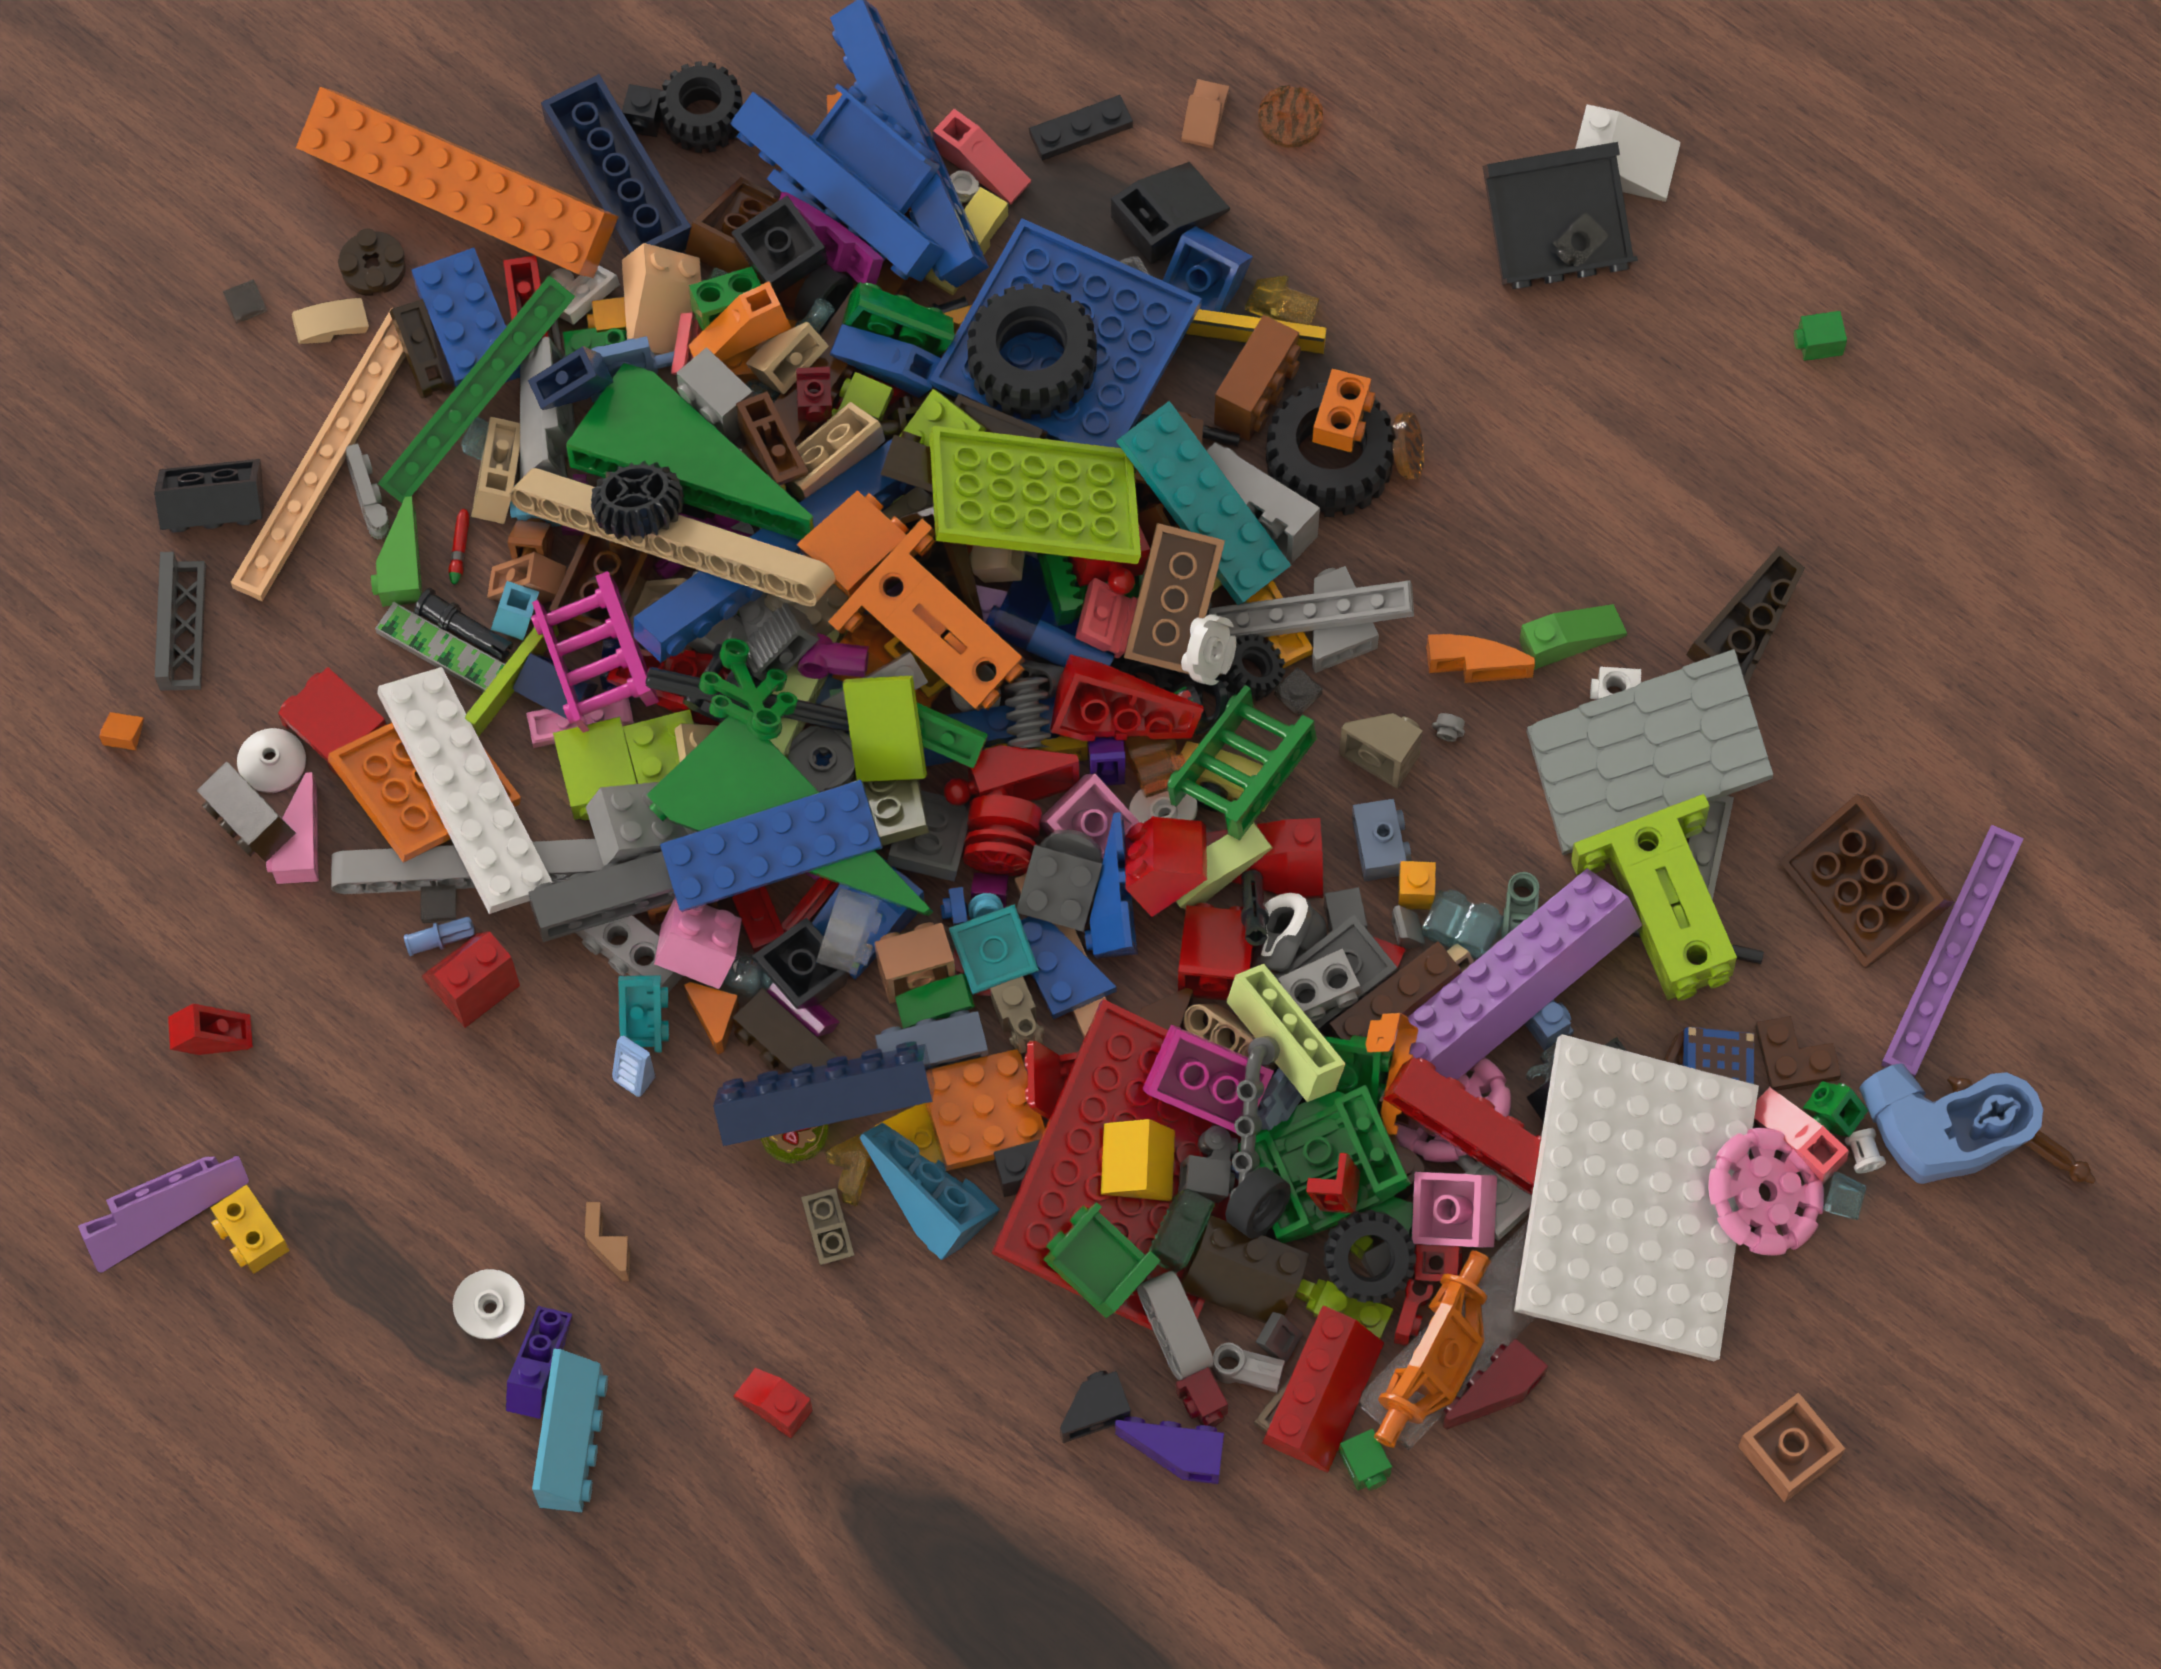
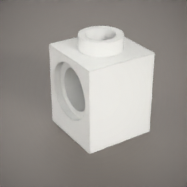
M1600 667L1598 679H1591L1590 699L1597 700L1612 695L1607 690L1611 686L1619 687L1622 691L1637 686L1641 683V669Z

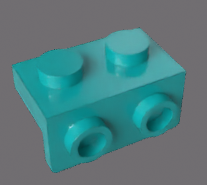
M661 975L619 976L620 1036L627 1037L641 1047H654L655 1052H662V1042L669 1041V1020H662V1008H668V987H661Z

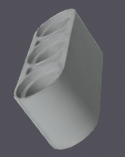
M1169 1271L1140 1283L1137 1287L1140 1301L1173 1375L1178 1380H1182L1207 1367H1213L1212 1353L1177 1275L1173 1271Z

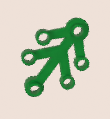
M727 639L722 644L720 659L724 667L732 670L739 687L723 680L717 673H703L699 689L709 695H714L718 692L724 694L712 697L709 712L717 718H726L730 715L746 723L749 732L758 739L768 740L777 738L782 731L781 718L784 715H790L795 712L798 699L790 692H781L777 695L776 703L770 709L765 708L763 703L774 691L779 692L785 688L787 681L786 673L780 669L768 670L765 680L756 689L745 665L750 651L749 646L740 639ZM728 697L748 706L749 710L732 703Z

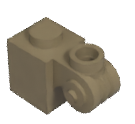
M1021 976L990 988L991 1004L1004 1033L1011 1031L1012 1037L1009 1038L1011 1045L1018 1049L1020 1054L1027 1051V1044L1030 1041H1038L1044 1045L1042 1039H1044L1043 1034L1045 1032L1043 1026H1039L1035 1022L1036 1006L1024 977Z

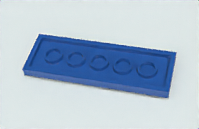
M862 780L660 844L681 912L883 848Z

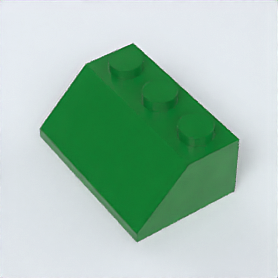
M858 283L850 294L842 320L844 325L913 344L937 357L942 355L953 342L955 336L953 318L944 315L940 309L918 305L906 296L892 295L882 291L879 286L872 283Z

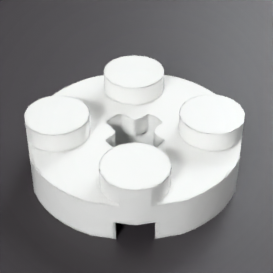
M1207 615L1205 618L1198 617L1193 620L1190 627L1191 637L1187 652L1182 657L1181 666L1183 671L1189 672L1194 681L1215 685L1219 682L1215 680L1220 673L1226 675L1230 669L1236 650V637L1230 635L1229 627H1233V624L1228 618Z

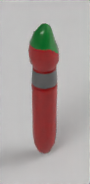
M465 508L461 509L457 515L451 563L448 567L449 578L453 585L458 583L464 571L463 561L469 528V513Z

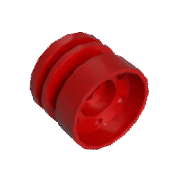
M983 795L974 798L970 802L967 824L972 832L965 836L966 847L963 850L962 857L964 863L973 869L989 874H1006L1009 876L1027 874L1034 845H1037L1033 839H1036L1040 834L1041 808L1030 801L1013 796Z

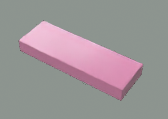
M629 697L584 715L587 724L620 717L622 727L634 724ZM549 709L526 713L533 748L555 744L554 732L578 727L576 723L570 724L568 719Z

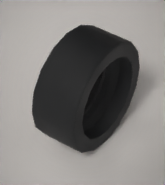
M823 265L814 270L804 281L796 297L794 306L796 318L803 323H810L816 331L823 332L853 289L852 279L841 272H835L829 265Z
M1267 1167L1257 1168L1248 1174L1233 1192L1225 1213L1227 1222L1251 1239L1260 1237L1278 1221L1284 1212L1291 1194L1290 1184Z

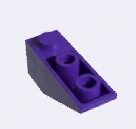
M541 1306L537 1307L507 1380L506 1411L541 1419L545 1408L553 1350H563L572 1320L571 1313Z
M1125 1417L1124 1421L1116 1420L1115 1435L1180 1479L1219 1484L1224 1433L1217 1432V1428L1206 1425L1196 1426V1429L1181 1428V1424L1172 1421H1162L1160 1425L1147 1424L1144 1419L1138 1417Z

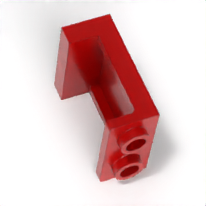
M329 667L321 673L311 676L305 688L296 696H291L285 700L278 712L282 725L286 729L291 728L327 761L330 770L338 777L339 775L328 762L329 753L387 725L385 719Z

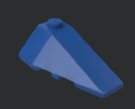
M1121 812L1113 813L1090 917L1091 929L1085 930L1087 951L1093 950V955L1096 959L1138 954L1132 895L1126 890L1125 827Z

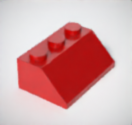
M1152 816L1144 823L1139 822L1133 825L1125 835L1126 890L1151 917L1207 880L1206 825L1202 821Z

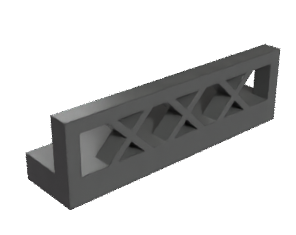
M160 552L155 679L160 691L201 690L206 563L205 561L177 562L174 552ZM179 572H197V581L186 590L178 583ZM189 599L196 606V612L185 621L177 614V608ZM194 623H195V630L191 627V625H193ZM187 630L195 637V643L183 652L176 645V639ZM175 652L179 655V657L176 660ZM193 654H194V661L190 658V656L193 655ZM186 661L193 668V679L174 680L175 670Z

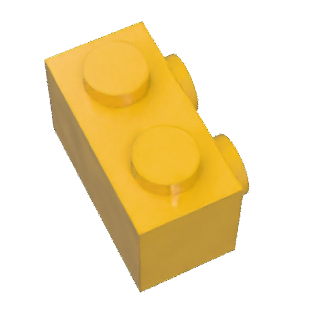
M247 1184L211 1207L216 1218L211 1224L222 1240L229 1237L235 1246L230 1249V1252L241 1268L247 1264L252 1273L255 1274L290 1251L284 1238Z

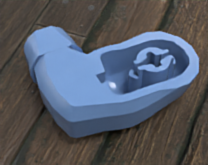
M1901 1063L1891 1065L1876 1072L1859 1087L1872 1121L1877 1124L1885 1146L1902 1170L1916 1183L1920 1184L1976 1173L2030 1141L2042 1126L2043 1107L2038 1093L2027 1081L2007 1072L1990 1074L1967 1089L1951 1093L1936 1102H1932L1924 1097L1926 1094L1906 1066Z

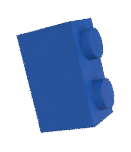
M1195 226L1181 235L1162 281L1202 298V305L1199 309L1223 313L1241 286L1253 256Z

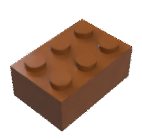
M1262 316L1215 394V425L1230 432L1240 433V437L1249 442L1255 432L1260 433L1263 430L1269 416L1266 413L1271 405H1278L1285 390L1283 388L1287 378L1292 380L1300 367V362L1297 361L1301 352V346L1298 345V331L1270 317Z

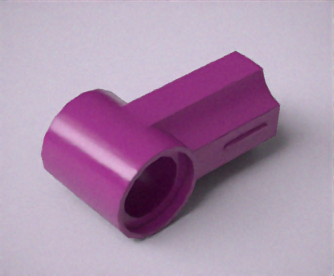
M817 633L820 639L798 662V672L802 676L811 679L824 678L828 673L865 678L868 668L869 646L834 643L829 637Z

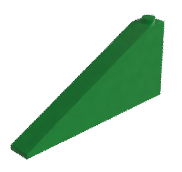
M623 363L612 378L614 383L604 389L566 443L571 468L606 478V472H615L618 466L624 468L629 466L631 462L634 465H640L644 460L648 465L658 462L660 467L668 466L672 473H676L683 488L684 504L798 540H802L814 529L813 516L658 375L645 368Z
M729 715L646 795L653 801L649 808L660 820L664 822L669 818L677 825L698 832L820 792L769 739L761 740L756 738L749 732L746 723ZM876 851L808 872L928 917L933 913L930 907Z

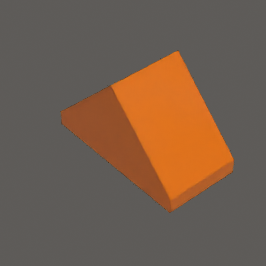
M693 982L685 984L686 997L718 1055L723 1053L734 1025L733 1016L738 1013L740 1008L738 996Z

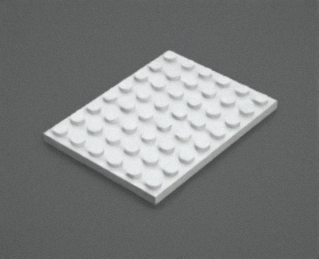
M1563 1034L1557 1037L1514 1312L1711 1361L1720 1359L1736 1243L1724 1232L1716 1219L1719 1215L1715 1205H1711L1709 1198L1710 1170L1715 1169L1717 1163L1715 1157L1722 1146L1736 1134L1741 1133L1745 1135L1749 1129H1753L1759 1086ZM1730 1169L1728 1173L1732 1178L1735 1171ZM1729 1198L1728 1201L1732 1212L1739 1210L1735 1198Z

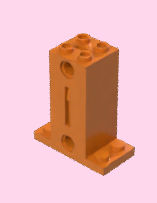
M921 519L828 622L841 634H844L847 630L853 633L866 619L862 614L867 610L977 711L982 707L989 710L1001 697V694L998 692L999 688L1006 681L1009 684L1013 683L1014 679H1017L1025 669L1021 664L1025 660L914 559L917 553L920 556L926 554L936 542L932 538L935 534L934 529ZM895 580L902 581L904 586L902 593L896 597L888 596V585ZM986 664H993L996 667L994 679L988 682L981 681L979 679L980 668Z

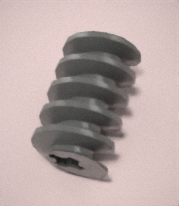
M1048 678L1014 679L1013 683L1005 686V692L1015 695L1005 700L1006 706L1015 708L1014 711L1006 714V719L1016 722V724L1007 728V733L1017 736V738L1008 741L1007 746L1027 749L1049 748V746L1042 745L1041 741L1050 738L1051 734L1040 730V727L1050 723L1049 719L1040 717V713L1049 710V706L1039 703V699L1048 696V692L1038 689L1039 685L1048 682Z

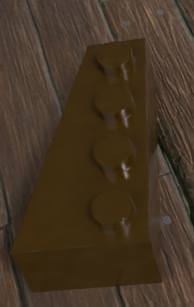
M1778 546L1694 641L1686 655L1694 662H1698L1735 649L1747 687L1805 567Z

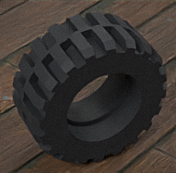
M1034 283L1023 284L1024 289L1016 290L1015 286L1004 289L1003 296L1000 297L998 294H994L987 299L988 307L980 306L975 313V321L970 323L968 330V365L970 377L974 379V387L980 395L985 394L986 402L993 408L999 404L1002 407V413L1013 416V413L1017 412L1021 413L1022 419H1031V415L1040 414L1042 419L1051 417V411L1057 410L1058 413H1062L1068 410L1069 402L1078 403L1084 396V389L1090 388L1093 382V373L1096 372L1097 339L1091 316L1085 315V307L1079 301L1072 303L1069 293L1060 290L1059 294L1055 293L1053 286L1043 284L1042 289L1034 288ZM1030 332L1051 336L1064 348L1063 355L1054 364L1047 368L1033 371L1022 370L1012 366L1001 356L1000 351L1015 336Z
M1327 382L1317 383L1316 389L1310 390L1309 386L1299 389L1298 397L1296 398L1293 395L1288 396L1283 401V407L1277 408L1273 414L1272 424L1269 425L1267 432V472L1276 481L1320 507V511L1325 512L1324 517H1334L1335 512L1340 511L1346 516L1353 514L1354 507L1359 506L1360 509L1369 506L1372 496L1378 498L1384 491L1385 483H1389L1395 457V429L1390 426L1391 418L1386 410L1380 411L1381 403L1375 398L1371 412L1365 411L1362 421L1366 422L1362 441H1356L1362 449L1360 458L1351 465L1340 469H1324L1313 465L1303 457L1299 451V445L1305 438L1313 434V427L1327 386ZM1345 394L1342 396L1348 400H1353L1357 398V396H1355L1354 394ZM1336 423L1333 425L1337 429H1345L1348 427L1344 423Z

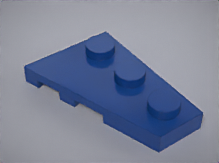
M1030 916L1021 920L1039 969L1038 972L1031 975L1053 1020L1117 992V987L1053 923Z

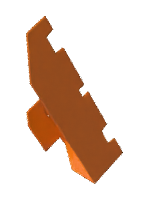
M1402 1013L1382 1014L1381 1020H1371L1366 1040L1367 1052H1389L1395 1042L1385 1094L1402 1064L1413 1058V1055L1409 1054L1411 1043H1416L1418 1028L1409 1022V1018ZM1383 1099L1381 1108L1383 1123L1389 1135H1397L1399 1126H1395L1396 1116L1401 1114L1402 1111Z

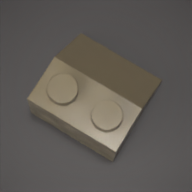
M1394 713L1346 722L1341 728L1339 755L1398 789L1419 758L1423 730L1420 729L1414 720L1405 716L1401 718Z

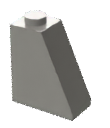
M1346 566L1339 569L1328 568L1314 578L1313 594L1356 587ZM1373 622L1313 630L1312 668L1314 672L1317 673L1377 649L1379 634Z

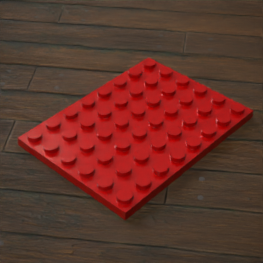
M1105 999L1099 1003L991 1254L1081 1296L1043 1259L1050 1252L1046 1245L1059 1231L1066 1234L1072 1228L1073 1224L1069 1221L1071 1217L1083 1205L1089 1209L1097 1202L1102 1207L1099 1212L1142 1253L1146 1254L1151 1251L1161 1260L1142 1282L1169 1271H1173L1181 1282L1199 1224L1211 1215L1227 1221L1225 1213L1230 1200V1194L1220 1203L1178 1197L1181 1162L1189 1155L1207 1157L1206 1154L1200 1151L1198 1139L1208 1128L1219 1125L1152 1097L1143 1090L1167 1035V1029ZM1150 1119L1175 1130L1171 1201L1101 1195L1105 1123ZM1226 1129L1231 1137L1238 1139V1144L1241 1143V1136L1236 1132ZM1236 1178L1234 1188L1238 1187L1239 1180ZM1136 1288L1115 1313L1153 1331ZM1185 1293L1196 1319H1198L1205 1300Z

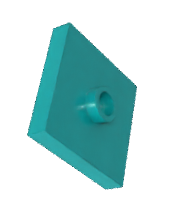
M1015 904L949 928L972 995L1039 971Z

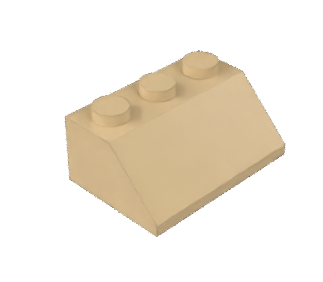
M850 402L796 447L808 469L809 475L785 484L795 497L803 501L877 450L878 446L885 441L881 424L874 417Z

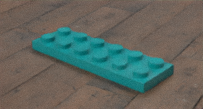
M1170 401L1116 440L1181 529L1225 540L1216 577L1238 606L1291 566Z

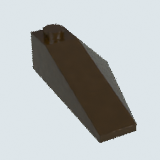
M934 504L898 517L909 529L906 535L921 519L926 521L935 531ZM936 541L926 554L920 556L917 553L914 556L917 562L984 622L966 544Z

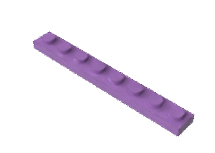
M1991 825L1881 1066L1887 1068L1899 1063L1904 1064L1915 1078L2024 838Z

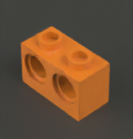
M1332 368L1313 427L1312 442L1352 453L1355 441L1361 442L1365 432L1366 422L1362 421L1364 412H1371L1375 399V393L1370 392V378ZM1345 394H1354L1355 396H1357V398L1353 400H1348L1342 396ZM1336 423H1344L1348 427L1345 429H1337L1333 425Z

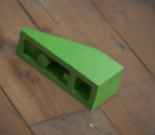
M412 496L404 498L376 560L377 574L371 575L373 595H379L382 607L391 606L393 602L399 605L417 603L422 595L417 518Z
M1614 604L1553 613L1523 624L1519 642L1524 653L1534 657L1535 670L1625 637L1627 632Z

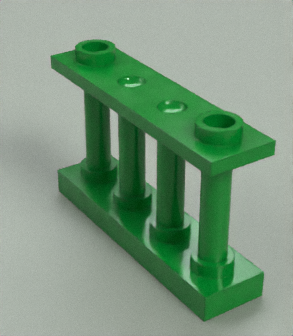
M1244 685L1238 695H1233L1229 699L1224 713L1181 769L1175 770L1171 774L1167 783L1171 805L1177 807L1186 794L1225 814L1228 835L1238 840H1241L1317 739L1314 720L1304 715L1299 718L1295 725L1291 724L1288 726L1253 708L1251 688ZM1246 719L1283 738V741L1276 750L1268 751L1234 732L1241 722ZM1227 744L1263 763V767L1257 775L1250 777L1216 759L1215 756ZM1207 769L1244 789V792L1237 801L1233 800L1230 802L1195 782Z

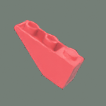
M953 109L933 130V139L941 156L961 170L971 173L980 184L1010 205L1031 183V179L977 124L956 109Z
M1771 1087L1757 1099L1754 1121L1761 1128L1775 1129L1783 1132V1140L1791 1149H1794L1817 1176L1818 1180L1821 1179L1823 1184L1847 1161L1849 1150L1824 1126Z

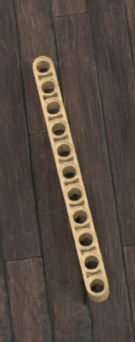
M530 469L509 493L512 503L525 513L805 606H814L835 582L834 572L828 565L819 560L678 515L677 522H670L668 530H658L657 536L651 533L646 535L644 539L641 536H635L630 541L627 536L617 539L614 534L606 535L605 530L599 528L598 523H596L591 509L592 489L595 487L541 469Z

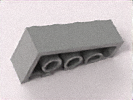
M1215 442L1207 452L1289 563L1293 564L1318 537L1320 507L1241 459L1231 449L1224 448Z

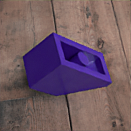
M1095 737V741H1088L1090 774H1096L1106 786L1125 784L1123 740H1115V737Z

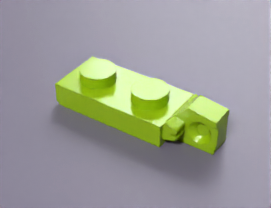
M1302 1279L1294 1296L1308 1303L1306 1309L1312 1312L1314 1317L1317 1318L1320 1309L1324 1305L1357 1320L1379 1339L1382 1338L1393 1313V1308L1384 1304L1373 1303V1301L1363 1303L1358 1302L1357 1299L1349 1298L1334 1283L1318 1279L1317 1284Z

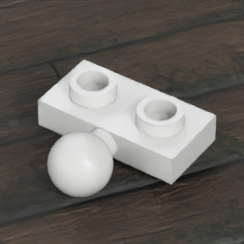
M598 266L594 278L580 275L575 279L572 272L565 268L556 269L550 274L552 278L575 296L559 316L573 325L592 309V301L603 300L620 285L617 275L601 266Z

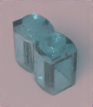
M1439 890L1423 924L1421 935L1434 942L1439 941L1441 945L1453 947L1458 943L1468 950L1473 958L1479 959L1492 948L1502 926L1503 916L1492 905L1486 903L1477 905L1468 902L1466 896L1458 891L1448 890L1446 892Z

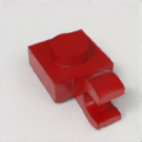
M1412 1279L1407 1282L1405 1289L1406 1298L1394 1338V1343L1408 1346L1410 1336L1418 1337L1423 1316L1417 1315V1310L1420 1306L1426 1305L1431 1300L1433 1286L1428 1284L1425 1294L1420 1296L1414 1294L1412 1290L1414 1280Z

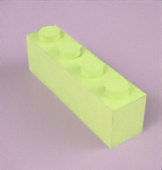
M1265 964L1236 974L1227 1004L1255 1038L1269 1036L1276 1040L1280 1053L1275 1063L1303 1098L1309 1102L1336 1091L1345 1062Z

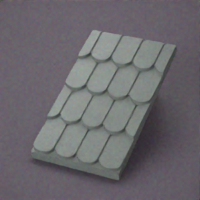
M1735 649L1683 666L1680 670L1641 682L1635 687L1579 705V708L1540 720L1534 725L1528 726L1526 731L1562 855L1572 853L1575 842L1701 794H1705L1707 801L1710 802L1768 781L1773 777V771L1768 760Z

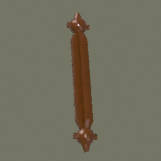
M1949 1076L1947 1079L1953 1093L1965 1090L1973 1085L1972 1081L1967 1078L1958 1079ZM2040 1130L2030 1141L2025 1143L2027 1147L2058 1169L2069 1171L2073 1181H2085L2094 1184L2096 1181L2087 1162L2075 1161L2073 1155Z

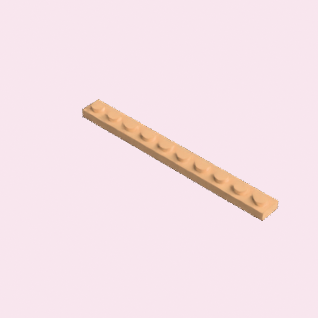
M388 313L232 579L231 585L233 589L260 601L264 600L345 461L347 446L353 445L405 358L406 355L390 313Z

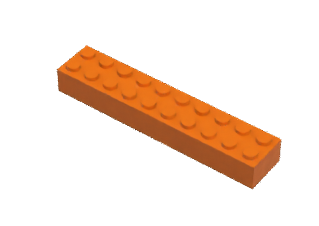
M324 87L319 88L296 146L297 149L576 274L591 278L595 276L619 217L342 93Z

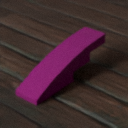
M781 192L779 200L785 196L790 198L824 245L829 260L826 263L835 272L846 271L858 283H872L876 285L884 261L877 252L823 212L787 192Z

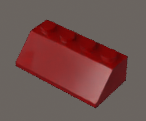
M1323 1305L1262 1444L1328 1473L1384 1342L1357 1320Z

